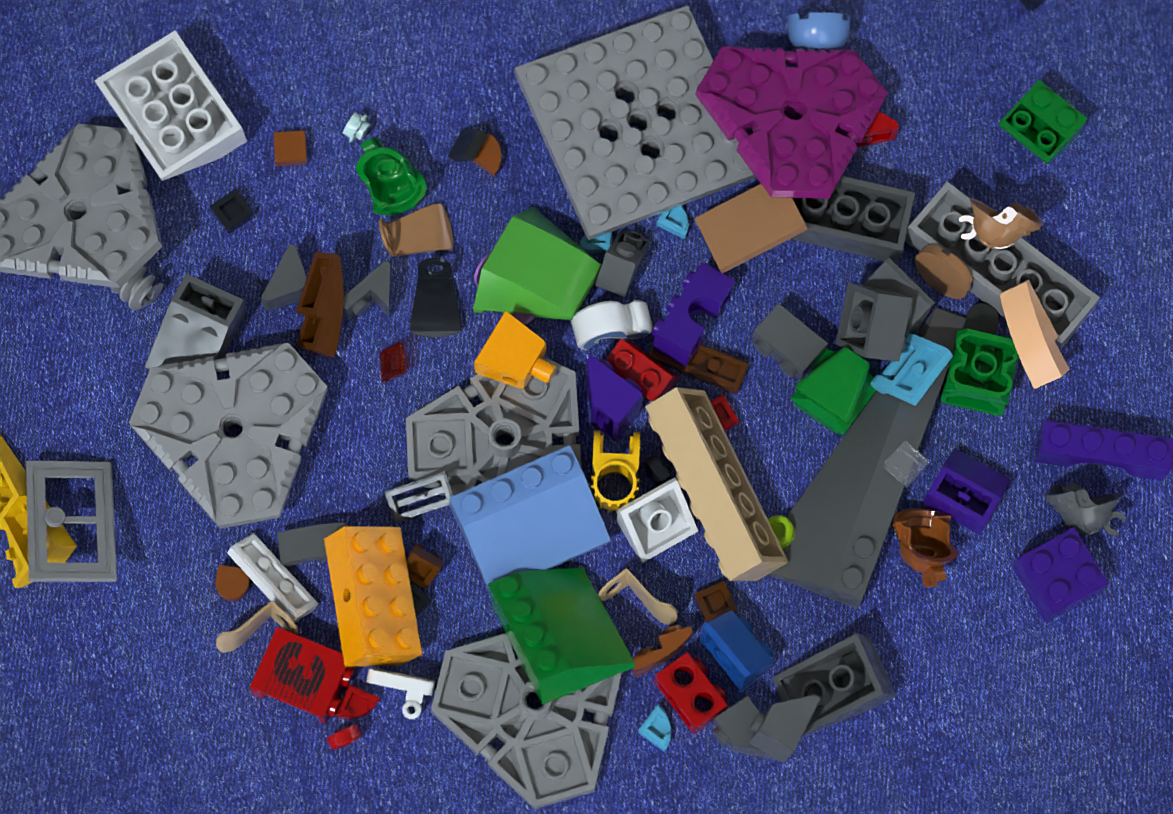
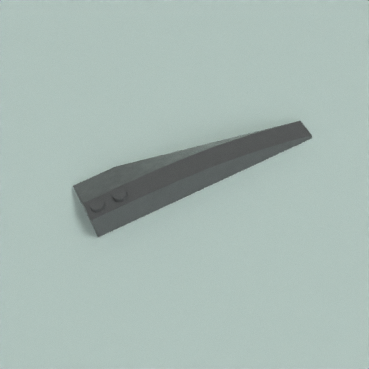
M935 308L917 336L948 348L952 354L956 333L958 330L963 329L966 318ZM950 361L916 406L890 394L875 392L788 514L787 519L793 524L795 535L792 542L782 549L789 563L768 574L769 576L855 609L859 608Z

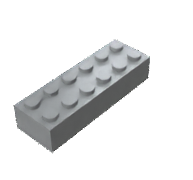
M946 182L908 226L905 242L918 252L927 245H939L944 248L941 252L949 255L951 252L958 256L972 274L973 281L970 285L973 287L970 292L984 303L994 307L997 313L1004 318L1005 315L999 294L1029 280L1058 335L1055 342L1059 350H1061L1092 313L1100 297L1022 238L1013 245L1003 249L987 247L978 239V235L971 239H962V233L971 232L973 229L969 221L959 222V218L965 214L974 215L970 198L949 182Z

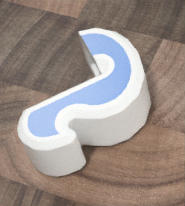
M634 300L625 305L618 301L599 302L580 310L571 320L577 346L579 349L586 351L599 343V340L603 338L639 339L649 335L653 330L648 305L641 300Z

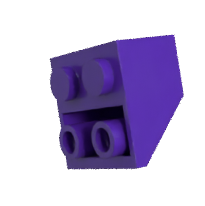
M590 355L586 366V387L591 423L617 442L641 413L643 393L640 392V386L632 379L627 377L623 379L617 375L615 368L608 361L602 358L597 360Z
M954 448L929 489L923 504L952 515L951 520L981 535L1011 479Z

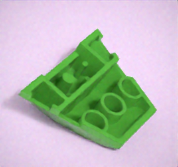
M531 207L512 216L482 267L473 311L474 313L496 311L503 314L506 311L511 315L513 313L533 314V317L573 320V317L599 275L602 265L536 208Z

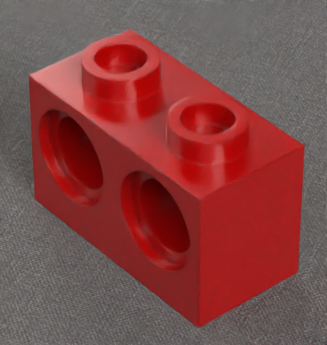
M621 338L606 359L615 368L617 375L623 379L627 377L636 382L641 388L640 392L652 402L668 393L679 379L676 374L628 339Z
M687 652L657 673L654 683L691 733L695 735L713 722L715 717L726 711L728 705L725 701L728 698L717 683L712 685L705 675L708 671L700 659L697 657L692 659ZM678 672H686L692 677V682L688 685H680L675 681L674 676ZM699 698L708 699L712 704V709L708 712H701L696 709L694 702Z

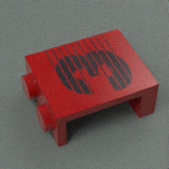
M276 627L249 688L251 693L257 697L265 699L266 696H269L318 717L319 722L326 724L329 716L335 717L341 703V699L337 697L342 686H349L355 669L351 668V666L345 667L342 653Z

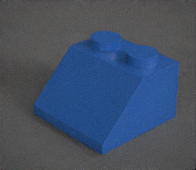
M731 610L706 623L702 627L699 642L738 690L742 692L772 668L774 660L771 657L774 654L763 640L758 642L750 633L753 629L746 618L742 615L737 617Z

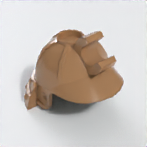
M970 198L974 215L965 214L959 218V222L969 221L973 226L971 232L961 234L962 239H971L978 235V239L991 249L1007 248L1022 236L1025 237L1030 235L1031 232L1039 230L1043 225L1039 216L1028 206L1024 208L1019 203L1014 202L1002 212H997L975 198Z

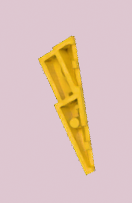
M0 434V530L6 531L10 549H7L5 553L7 560L13 561L16 577L12 579V583L15 588H22L32 583L29 582L26 471ZM46 501V511H47V510H48L49 508H51V507L49 506V504H48L47 501ZM46 524L47 563H65L77 545L63 525L51 527Z

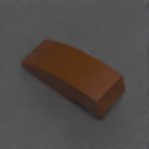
M315 252L296 309V313L305 316L295 347L312 355L334 358L343 317V273L340 256L337 254Z

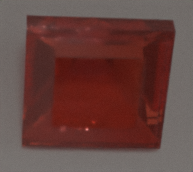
M399 342L380 351L382 382L386 383L407 372L410 365L404 343Z

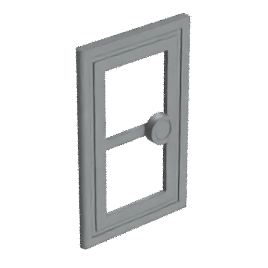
M26 461L29 582H116L117 566L112 463L92 461ZM45 478H94L96 516H65L64 511L58 507H51L46 511ZM46 524L51 527H59L62 524H96L98 563H47Z

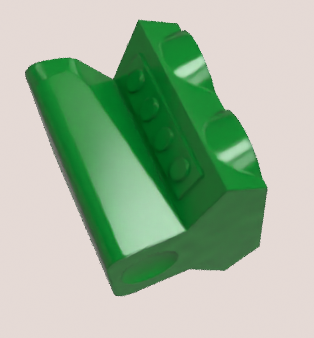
M972 329L958 330L946 385L941 393L940 401L945 404L987 414L1003 415L1005 406L1009 403L1019 356L1013 340Z
M843 347L838 352L826 349L809 374L795 385L796 392L790 399L798 409L835 434L844 435L876 391L870 384L874 379L868 372L870 364L846 347Z

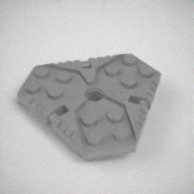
M78 123L59 141L58 145L52 148L50 153L44 156L43 160L34 165L36 169L29 176L25 174L20 179V182L16 183L12 190L7 191L3 195L4 197L0 199V272L52 279L53 274L58 273L63 281L121 288L163 247L151 197L147 190L143 189L148 184L139 148L133 134L131 135L127 129ZM44 178H47L41 185H38Z
M289 342L259 349H250L248 351H239L237 353H227V358L216 360L211 356L204 359H194L193 361H183L182 363L150 367L130 418L129 424L170 472L175 470L180 476L178 478L179 483L219 529L280 518L302 460L299 455L301 447H307L327 394V385ZM229 370L230 378L217 379V372ZM232 425H238L243 428L242 433L236 437L225 435L226 429ZM280 439L289 441L287 450L277 447ZM193 455L197 461L189 467L184 461Z
M543 357V360L557 367L553 378L547 384L532 376L524 389L476 374L470 378L471 385L463 390L460 386H457L406 418L409 480L414 482L447 471L449 482L453 486V494L456 495L568 445L571 446L581 467L580 444H576V436H579L576 372ZM478 396L482 403L473 407L469 400ZM505 434L511 436L514 441L509 445H500L496 442V438ZM563 438V445L552 446V439ZM439 480L423 487L431 490L442 486V483Z
M506 633L445 651L431 706V713L477 756L483 755L489 761L487 765L533 809L594 792L609 727L606 724L608 717H612L622 673L548 702L541 708L533 709L527 705L526 700L529 696L537 693L519 658L515 659L514 648ZM584 712L595 714L593 723L582 721ZM497 737L505 744L499 751L490 745Z

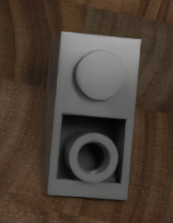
M622 229L605 254L595 285L625 297L634 283L651 240L644 238L639 232Z

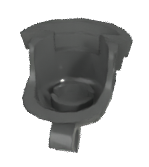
M1064 482L1048 489L1044 494L1046 502L1052 505L1056 512L1060 513L1068 528L1074 527L1077 533L1082 535H1090L1103 528L1108 534L1117 536L1119 532L1110 527V520L1115 517L1124 521L1126 519L1122 512L1113 510L1123 497V494H1109L1089 498L1088 492L1085 489H1081L1079 484L1072 483L1066 485Z

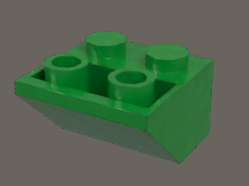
M1038 80L999 122L998 126L1045 164H1049L1062 155L1081 134L1087 118Z

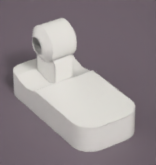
M369 668L366 681L376 685L407 691L406 703L402 711L408 719H415L421 714V703H423L424 695H433L436 683L435 680L378 668ZM410 706L415 707V713L410 712Z

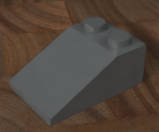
M858 633L772 677L782 702L814 694L820 697L802 737L867 712L897 697L871 637Z

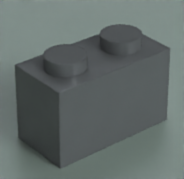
M779 303L757 326L752 336L753 346L761 355L765 357L771 356L779 363L778 366L783 373L789 377L795 376L799 380L803 379L815 366L828 346L825 340Z

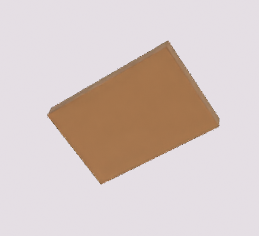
M762 184L694 218L722 274L808 230L793 199L770 197Z

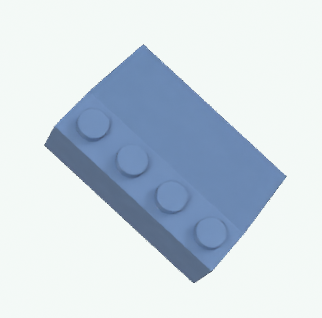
M570 445L449 498L450 509L488 591V583L520 571L549 570L611 542L587 480Z

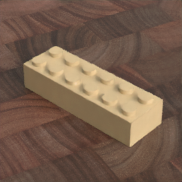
M676 387L645 406L650 415L648 417L649 424L659 434L664 444L662 445L663 453L673 463L677 471L676 479L691 500L690 508L705 529L704 537L709 546L715 550L720 560L718 565L723 575L729 581H758L789 563L706 392Z

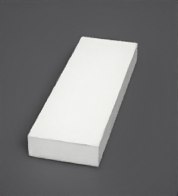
M254 533L230 547L227 554L269 600L278 605L294 623L316 609L319 603Z

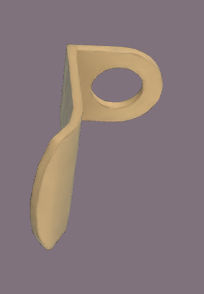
M627 568L610 580L598 594L600 600L605 601L628 585L658 621L671 626L677 620L678 612L676 608L671 604L655 599ZM618 583V585L612 591L606 593L610 587Z
M271 600L241 627L234 631L218 634L216 646L222 653L234 651L243 645L270 617L283 629L293 634L298 633V628L292 619ZM281 617L286 620L289 626L281 619Z

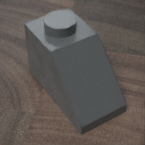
M815 694L772 704L764 714L759 711L749 728L754 731L749 744L784 763L795 752L820 697Z
M748 696L715 717L713 722L715 729L712 732L722 747L727 745L731 752L778 761L749 744L754 733L749 728L759 711Z

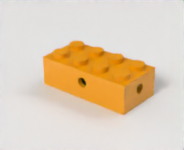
M344 526L324 538L345 667L401 666L422 655L401 528Z

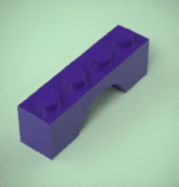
M1044 420L1038 431L1035 462L1065 467L1079 463L1106 464L1124 469L1134 477L1164 481L1172 467L1173 439Z

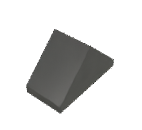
M289 244L261 296L263 309L267 311H272L300 300L307 277L296 246Z

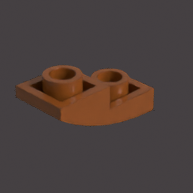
M681 625L666 628L662 631L663 635L658 637L657 644L659 650H654V647H648L635 653L636 657H632L635 662V667L631 669L633 676L637 677L650 672L676 656L691 640V626L683 629Z

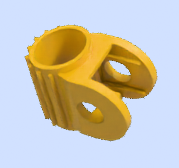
M594 430L591 493L594 496L595 503L597 502L600 505L599 509L604 508L607 510V513H610V511H616L617 513L619 508L632 502L638 495L639 479L636 476L639 468L640 432H633V436H630L629 454L603 453L604 435H601V430ZM617 473L628 479L632 491L622 500L611 501L600 494L597 483L603 476Z

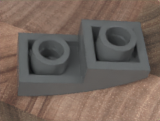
M346 522L320 524L278 532L281 564L288 567L312 560L328 561L324 538L344 526H348Z

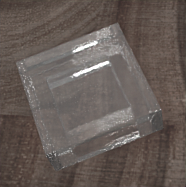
M904 441L887 458L882 467L904 486L908 487L929 465L930 461L907 441Z

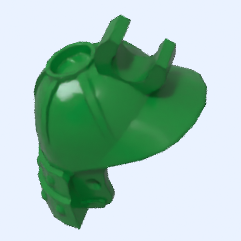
M378 136L371 137L363 142L361 147L365 154L358 160L356 171L369 188L372 201L374 202L372 212L381 215H397L414 208L425 196L427 189L425 178L421 173L417 172L416 168L413 169L410 161L402 152L394 147L384 148Z

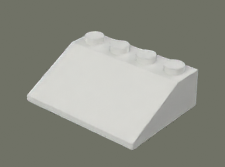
M176 31L166 35L95 80L131 135L133 134L135 142L162 181L218 160L247 142L241 125Z

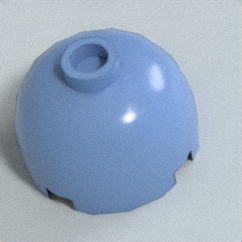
M810 12L806 19H799V13L788 15V36L794 48H802L804 50L825 49L826 51L829 49L841 50L848 39L850 15L843 17L841 13Z

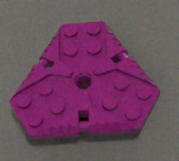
M722 46L697 87L695 96L727 139L730 141L736 138L739 142L736 151L770 197L829 199L856 152V142L859 144L862 142L888 93L855 50L829 49L826 51L825 49L804 50L802 48H795L794 52H787L783 48L771 49L764 47V49H760L759 47ZM786 64H793L794 67H786ZM750 130L753 132L751 135L747 133Z

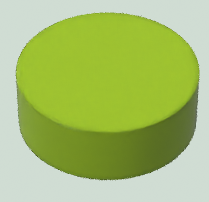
M780 515L768 518L781 547H787L795 535L793 524L786 517Z

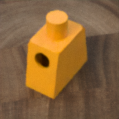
M506 311L474 361L475 373L519 389H524L532 376L548 384L553 378L557 367L543 360L546 354V342Z

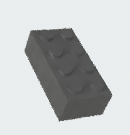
M842 176L829 199L792 198L808 230L791 238V240L882 261L890 258L895 264H898L903 251L915 192Z

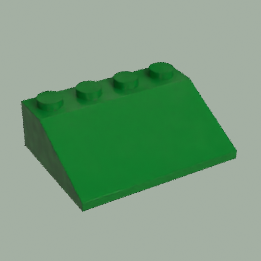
M583 567L520 571L488 583L492 607L542 705L635 667L634 660Z

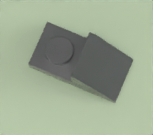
M387 260L344 295L343 315L348 321L354 315L360 316L367 311L372 300L387 316H390L392 274L390 263Z

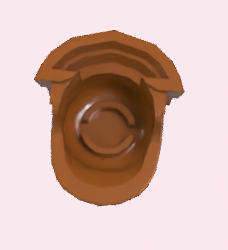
M909 508L896 512L893 516V527L899 540L901 557L914 571L922 573V582L925 588L938 586V581L946 580V573L942 566L958 557V551L950 543L949 533L952 515L930 508Z

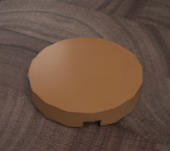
M939 245L923 247L915 258L916 268L922 278L942 295L952 299L964 298L973 287L970 285L973 281L972 274L965 263L951 252L949 255L941 252L944 248Z

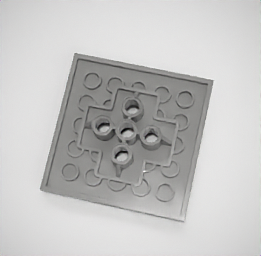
M688 5L523 64L514 69L517 81L588 240L756 178L736 151L739 142L736 138L730 141L727 139L695 96L697 87L711 66L713 59ZM620 95L627 96L631 102L626 103L623 100L617 99V97ZM661 112L668 113L672 120L668 121L664 117H659L658 114ZM639 123L644 130L639 131L636 128L630 127L629 124ZM604 133L611 134L615 141L610 142L608 139L601 138L600 135ZM646 150L652 151L656 158L651 159L649 156L643 155L642 152Z

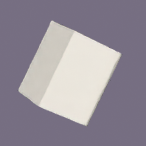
M675 477L619 508L617 511L616 522L642 563L698 532Z

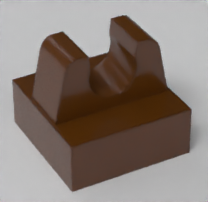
M414 545L406 557L409 580L427 589L441 569L444 560L440 559L437 553L431 554L424 550L423 545Z

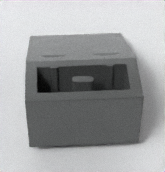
M186 273L169 304L145 364V369L150 370V367L182 363L183 361H193L194 359H204L211 356L214 357V360L223 358L247 314L244 300Z

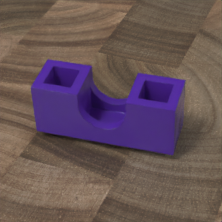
M703 262L696 272L691 270L683 282L682 287L684 291L680 296L675 294L667 308L668 316L665 320L660 318L653 328L651 335L655 339L652 349L687 367L699 348L705 331V327L694 322L690 315L705 313L717 319L732 295L735 279L722 274Z

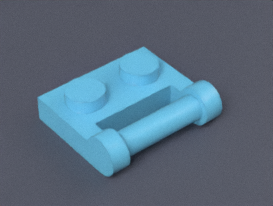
M909 333L905 337V348L901 352L900 361H891L881 375H876L870 384L881 394H890L916 406L953 355L948 348Z

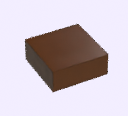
M724 581L694 593L693 597L705 623L731 610L737 614L738 610Z

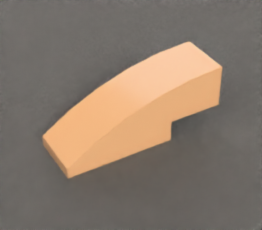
M1027 280L1001 292L999 295L1016 351L1033 388L1036 389L1062 377L1069 370V367L1055 342L1058 335L1030 281Z

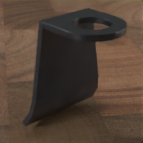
M429 258L421 261L418 264V281L410 332L418 336L431 338L447 337L461 332V321L452 279L451 264L440 258ZM429 265H440L444 269L439 272H430L425 268Z

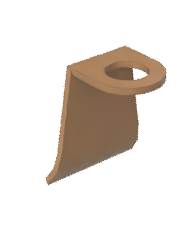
M441 203L424 207L388 224L383 218L379 219V229L383 243L392 257L431 251H451L453 249L451 224Z

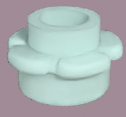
M355 112L349 119L343 134L350 138V142L355 141L356 138L362 140L367 134L371 124L367 123L368 116L366 114L362 116Z

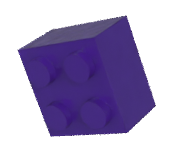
M1074 527L1020 556L1012 567L1045 623L1101 594L1109 584Z

